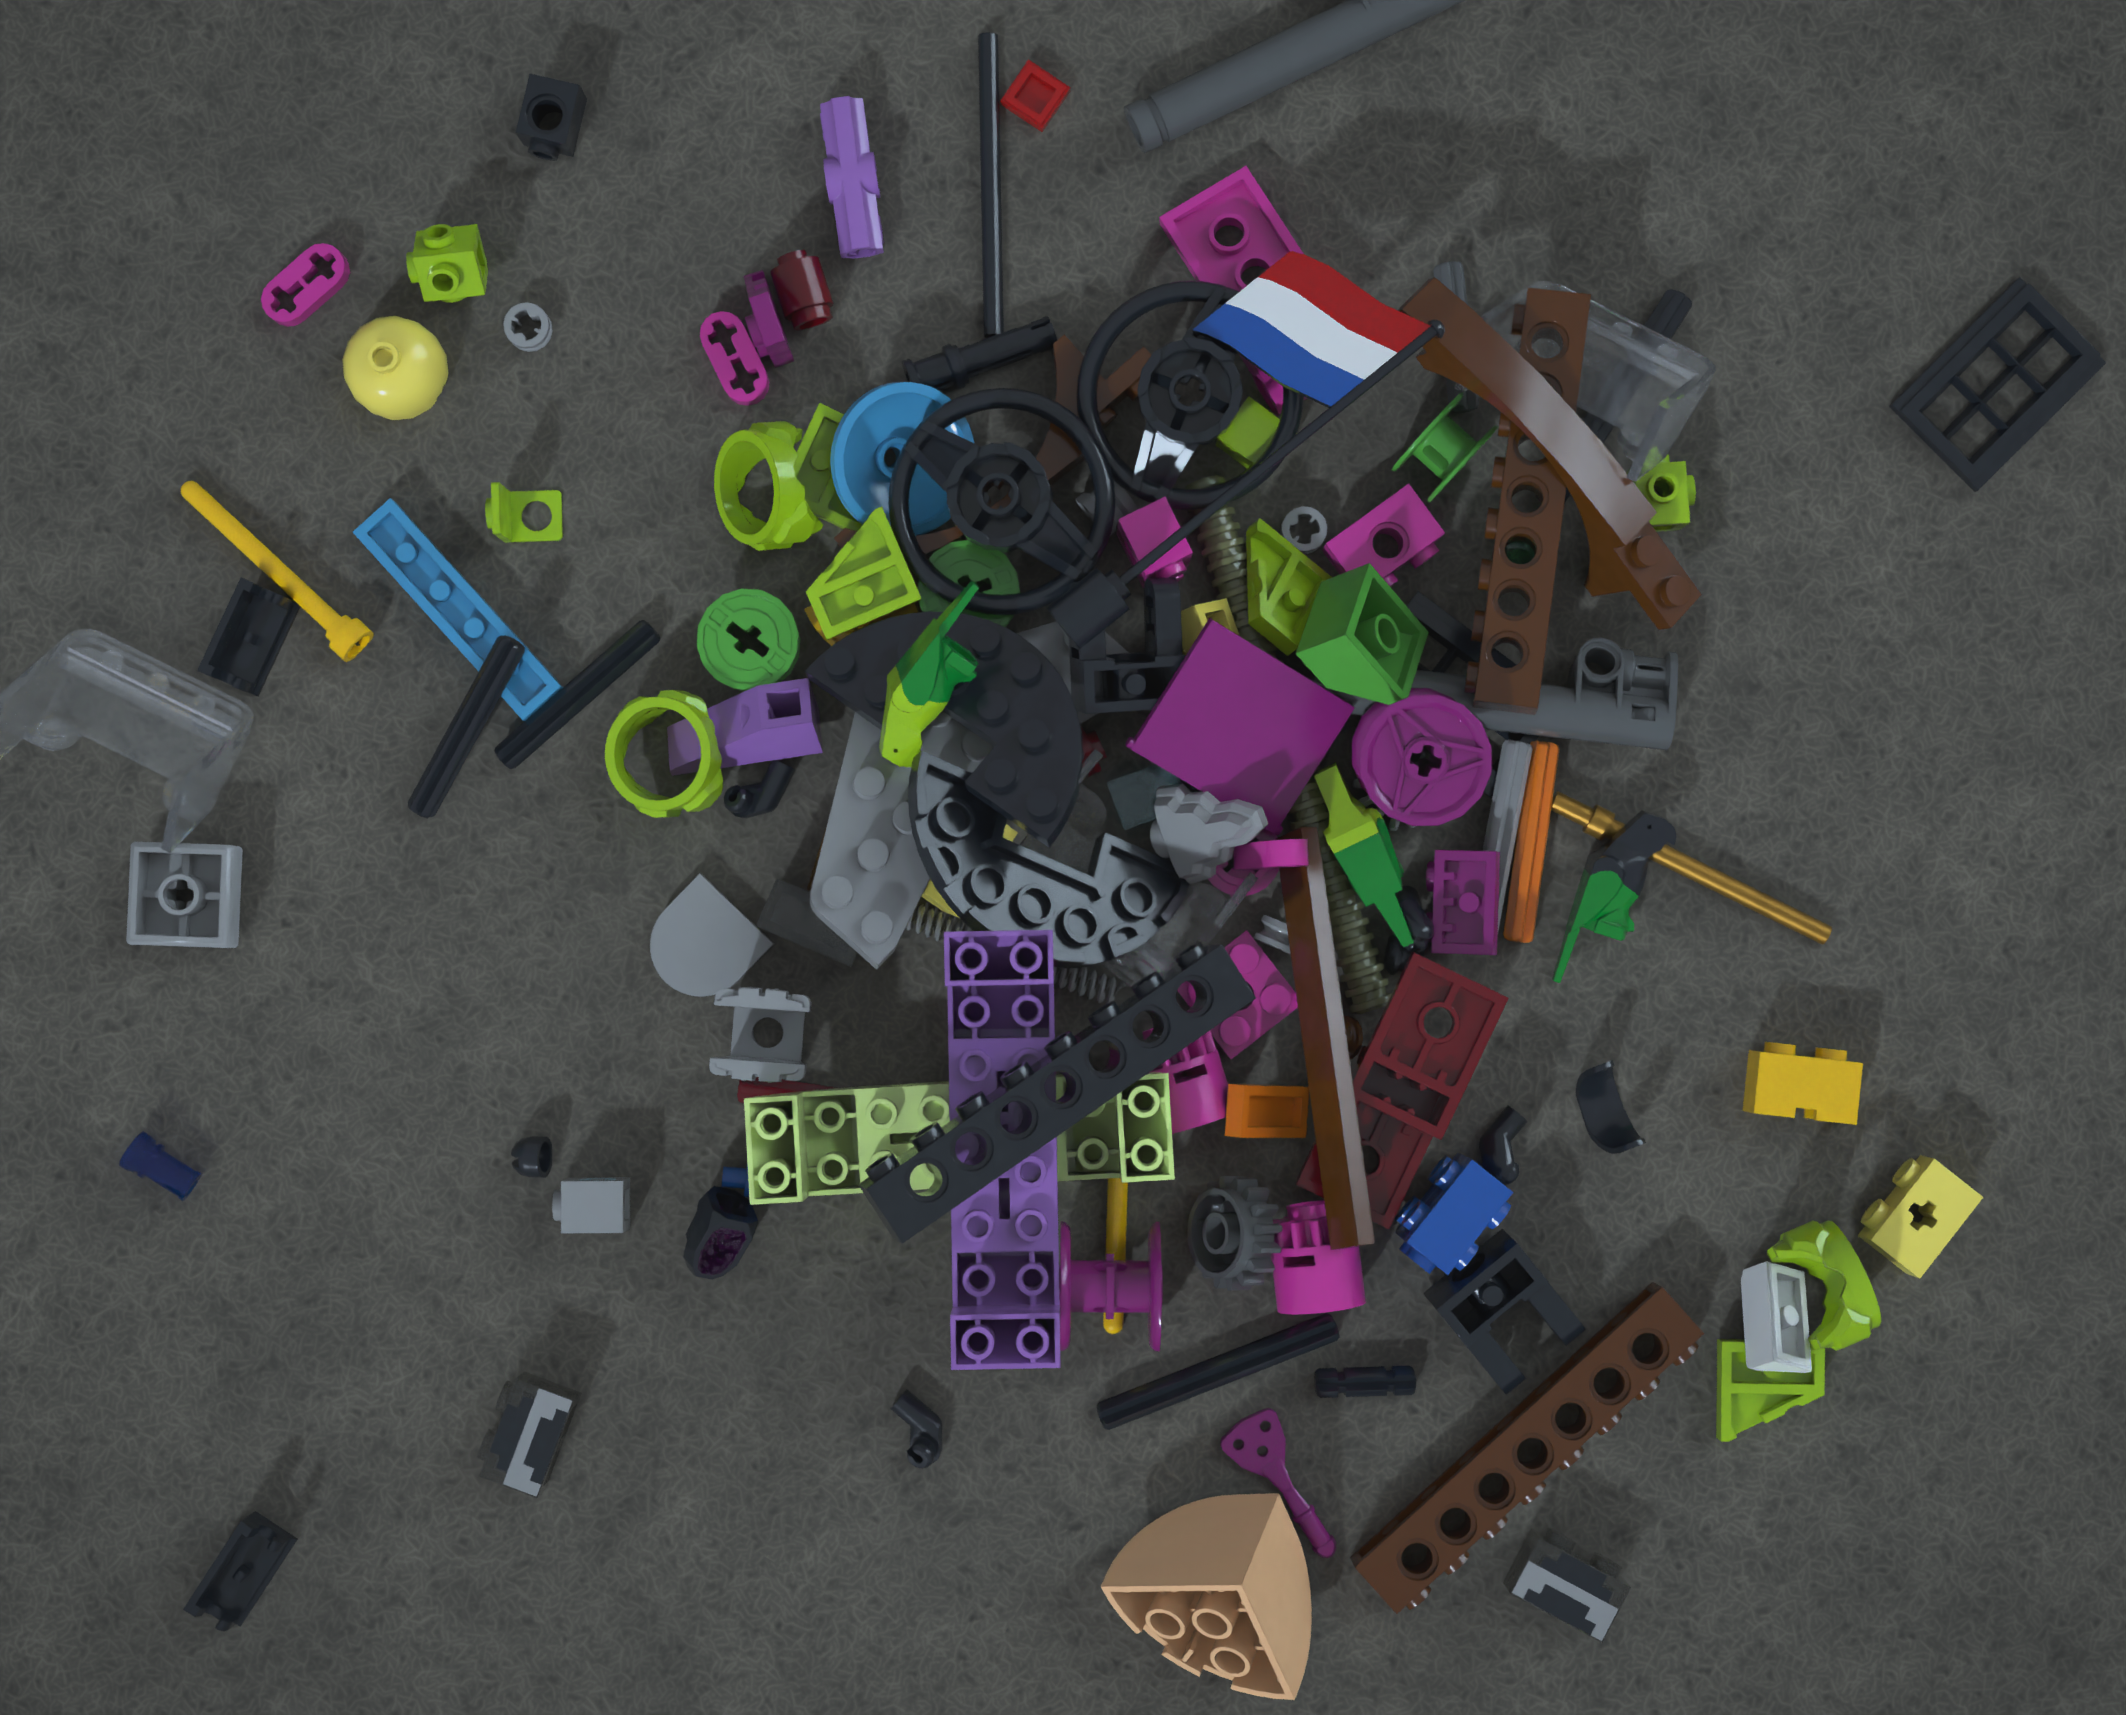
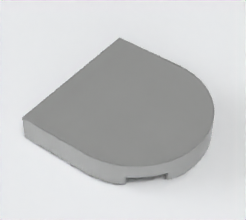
M699 873L658 917L651 933L650 953L656 971L670 987L683 994L703 997L715 995L720 989H730L736 985L775 943L703 874Z

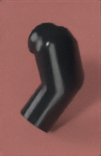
M772 760L761 782L741 787L734 785L727 789L724 795L725 807L734 816L740 818H750L774 811L795 769L777 760Z
M1402 886L1403 890L1395 894L1414 940V943L1404 948L1413 952H1422L1428 947L1429 939L1434 936V925L1420 906L1419 895L1416 889L1411 886Z
M1509 1105L1506 1106L1485 1131L1479 1142L1482 1167L1504 1185L1513 1183L1519 1175V1165L1514 1162L1511 1141L1528 1122Z
M906 1389L890 1409L910 1425V1448L907 1450V1458L913 1466L923 1469L937 1461L942 1452V1421L935 1412Z

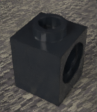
M529 74L516 128V134L523 145L528 147L529 154L550 161H557L559 154L574 156L587 102V97L580 85ZM551 112L563 114L562 121L556 128L552 130H542L539 128L540 122L546 114Z

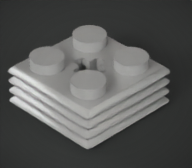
M133 842L130 849L127 943L130 945L236 948L239 942L242 848L240 846L220 844ZM186 884L188 889L194 891V898L188 901L187 905H185L184 901L176 900L177 890L185 889Z

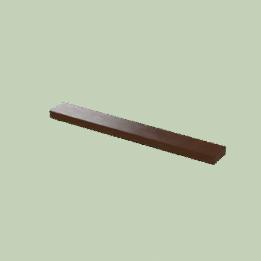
M1301 827L1275 840L1308 839L1309 866L1279 868L1330 1247L1331 1250L1374 1244L1375 1239L1317 827Z

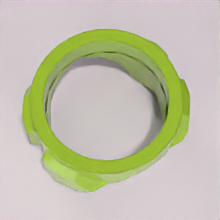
M786 421L752 423L749 430H739L733 433L723 443L716 460L714 490L721 519L735 539L741 543L748 544L758 551L791 548L794 543L806 541L811 534L819 532L823 527L821 520L811 511L805 500V487L795 477L793 466L798 455L794 449V444L802 440V429L796 428ZM765 458L771 470L774 487L773 506L767 523L754 517L752 512L740 504L738 499V493L745 484L746 475L758 462Z
M664 690L660 691L658 697L639 696L629 701L619 712L607 736L605 763L614 787L627 801L634 804L639 812L654 818L679 817L683 809L687 812H700L710 807L718 799L723 790V777L720 768L722 756L718 749L714 723L709 718L706 703L701 697L686 691ZM667 710L678 712L691 723L697 733L701 747V761L695 779L686 790L673 798L653 794L640 786L624 766L628 744L638 730L652 723Z
M1830 1220L1823 1223L1810 1221L1781 1234L1778 1243L1767 1250V1255L1772 1263H1794L1804 1267L1810 1276L1822 1280L1825 1285L1826 1293L1822 1301L1825 1314L1821 1324L1808 1338L1814 1350L1822 1348H1832L1836 1351L1869 1338L1871 1330L1881 1325L1880 1308L1867 1273L1852 1245L1834 1222Z

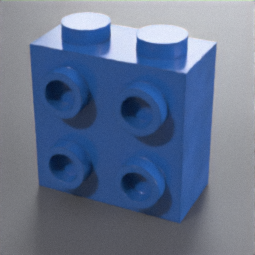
M1457 1153L1453 1159H1450L1447 1155L1444 1156L1432 1169L1427 1178L1433 1185L1421 1200L1416 1196L1411 1197L1395 1218L1401 1224L1395 1233L1404 1240L1399 1249L1429 1274L1436 1266L1447 1275H1449L1454 1267L1461 1271L1478 1251L1479 1246L1474 1242L1486 1226L1492 1230L1496 1228L1511 1208V1204L1507 1200L1513 1192L1474 1160L1460 1153Z

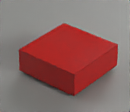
M1028 59L1000 100V104L1043 132L1070 93L1071 87Z

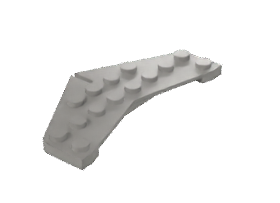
M1052 622L1017 633L1034 645L1052 663L1071 694L1069 637L1059 624ZM1105 632L1106 654L1129 653ZM943 711L921 732L922 746L920 751H924L971 773L974 772L994 748V746ZM1077 711L1080 724L1098 714H1084ZM855 712L811 888L810 905L819 919L875 969H878L895 951L930 877L919 856L910 823L908 788L911 767H899L882 757L879 749L881 730Z

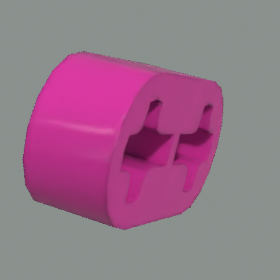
M314 244L275 276L263 289L261 302L265 313L279 325L289 327L302 323L336 294L348 281L350 268L347 259L338 249L329 244ZM322 257L327 262L334 258L336 259L331 265L335 274L330 279L319 275L311 283H307L318 272V268L314 264L317 259ZM302 286L304 287L293 299L294 304L297 306L294 311L289 313L283 308L276 312L280 305V301L277 298L280 292L284 291L292 295Z
M724 311L712 313L704 320L700 329L701 343L725 392L732 401L745 406L757 404L764 399L769 390L770 382L763 363L743 323L736 315ZM719 324H724L727 330L737 329V333L731 336V341L737 352L730 356L727 355L720 342L714 344L710 342L716 336L714 328ZM742 361L749 375L758 373L760 377L753 382L755 390L749 394H746L742 388L734 390L732 387L738 381L733 365Z
M1308 839L1249 842L1236 846L1233 851L1234 870L1309 866Z

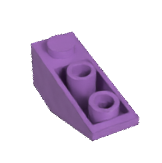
M809 678L758 685L707 708L709 718L715 726L718 749L722 756L720 768L823 753L819 707ZM683 719L667 727L669 767L672 776L698 772L701 761V747L697 733L687 719Z

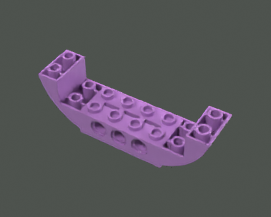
M1053 930L944 932L945 986H947L950 1121L959 1116L955 1108L964 1100L980 1091H983L985 1096H988L1001 1087L1003 1083L1000 1077L1005 1072L1024 1061H1027L1031 1066L1047 1055L1044 1047L1055 1039ZM1056 1072L1050 1074L1045 1082V1093L1051 1101H1056ZM1015 1101L1005 1105L1000 1114L1001 1125L1007 1132L1018 1128L1023 1119L1022 1109ZM972 1132L960 1136L955 1145L956 1156L961 1162L973 1159L979 1149L978 1139ZM1056 1137L951 1210L953 1300L950 1314L951 1370L1061 1368Z

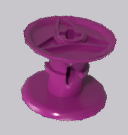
M1411 688L1409 697L1391 705L1375 702L1361 716L1352 738V766L1361 788L1387 816L1411 826H1439L1463 816L1482 797L1492 773V746L1483 724L1463 704L1456 702L1450 696L1430 688ZM1423 747H1425L1430 752L1429 759H1420L1417 766L1410 757L1412 753H1421Z
M1061 1221L1059 1265L1060 1351L1066 1350L1070 1345L1071 1312L1106 1313V1319H1114V1313H1148L1149 1345L1154 1351L1160 1352L1163 1303L1160 1221L1152 1224L1149 1229L1147 1261L1114 1260V1254H1106V1260H1071V1229L1067 1223Z

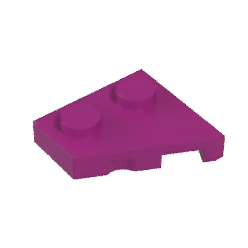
M763 269L745 275L744 280L747 294L754 313L746 316L745 320L760 358L769 355L775 368L794 362Z

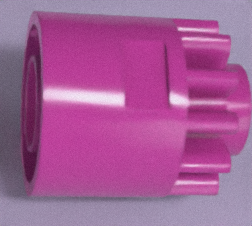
M1153 1028L1142 1032L1144 1040L1150 1036ZM1210 1030L1151 1071L1169 1074L1172 1134L1226 1117L1228 1082Z
M1324 1200L1287 1205V1216L1281 1219H1273L1274 1224L1282 1225V1231L1274 1234V1242L1281 1247V1252L1271 1254V1260L1275 1266L1273 1279L1277 1312L1292 1315L1316 1314L1346 1310L1364 1305L1366 1298L1360 1247L1331 1250Z

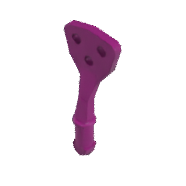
M1265 1408L1242 1418L1221 1438V1449L1241 1468L1268 1478L1285 1497L1293 1513V1522L1298 1523L1312 1544V1550L1322 1558L1332 1557L1336 1551V1541L1333 1535L1328 1533L1316 1515L1315 1507L1312 1504H1307L1293 1487L1285 1468L1286 1439L1277 1413L1272 1408ZM1263 1421H1268L1270 1424L1267 1430L1260 1429V1424ZM1237 1439L1243 1441L1242 1446L1239 1448L1233 1446L1234 1441ZM1260 1446L1267 1448V1452L1264 1455L1257 1454V1449Z

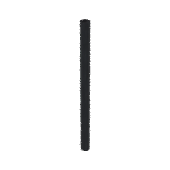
M986 32L978 35L983 325L984 337H991L1004 332L998 34Z

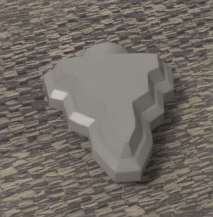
M1184 784L1163 785L1158 787L1156 791V801L1154 804L1156 819L1151 825L1150 838L1155 852L1162 858L1171 859L1179 878L1186 879L1188 883L1193 884L1216 874V866L1229 861L1232 858L1234 848L1252 841L1268 825V821L1262 806L1239 799L1220 802L1208 791L1190 792Z

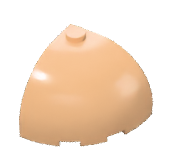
M1279 1493L1221 1495L1191 1502L1157 1518L1139 1531L1122 1548L1113 1560L1100 1587L1119 1616L1136 1634L1144 1629L1151 1637L1164 1646L1161 1655L1199 1677L1204 1669L1220 1677L1232 1680V1690L1266 1698L1295 1700L1305 1673L1310 1649L1312 1625L1311 1590L1301 1542Z

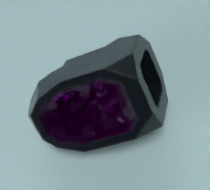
M713 1186L698 1201L697 1212L685 1234L687 1242L683 1255L687 1267L695 1277L713 1280L724 1276L737 1266L753 1240L758 1224V1218L753 1206L750 1205V1200L735 1190Z

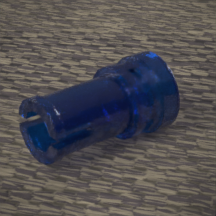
M142 1131L123 1154L119 1166L132 1173L137 1172V1176L140 1178L146 1176L177 1196L182 1202L185 1201L198 1183L197 1180L203 1174L164 1151V1145H157L156 1140L151 1135Z

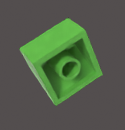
M1368 563L1320 583L1296 655L1326 688L1391 705L1409 697L1429 632L1374 567Z

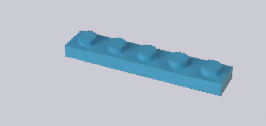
M389 498L353 531L355 536L478 672L497 637L504 635L512 637L525 647L522 658L501 694V697L523 721H526L563 688L559 681L396 501Z

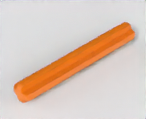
M1532 741L1530 743L1533 750L1517 829L1503 931L1504 939L1520 943H1530L1534 939L1560 750L1559 745L1545 741Z

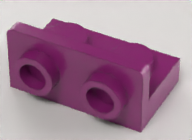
M1435 850L1434 861L1428 862L1426 870L1428 892H1433V912H1427V916L1434 925V936L1429 939V943H1432L1431 953L1497 955L1500 852Z

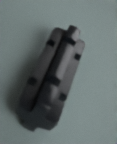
M1384 1366L1343 1368V1372H1337L1336 1368H1319L1315 1371L1314 1376L1315 1392L1320 1398H1338V1393H1344L1346 1397L1387 1396V1392H1393L1395 1396L1413 1395L1416 1390V1375L1411 1366H1392V1370H1386Z

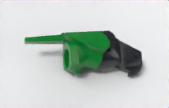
M1641 810L1604 845L1588 855L1566 925L1565 935L1552 978L1554 982L1560 983L1581 927L1619 941L1625 939L1627 932L1634 931V922L1629 917V909L1637 900L1644 887L1648 857L1660 851L1667 842L1675 845L1676 842L1675 828L1664 817Z

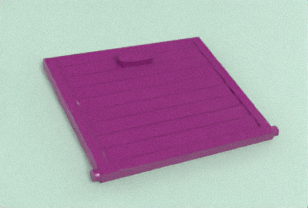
M1209 618L1135 738L1129 737L1125 746L1202 792L1208 791L1220 802L1239 799L1262 806L1268 821V825L1264 829L1278 836L1283 830V827L1280 826L1355 707Z

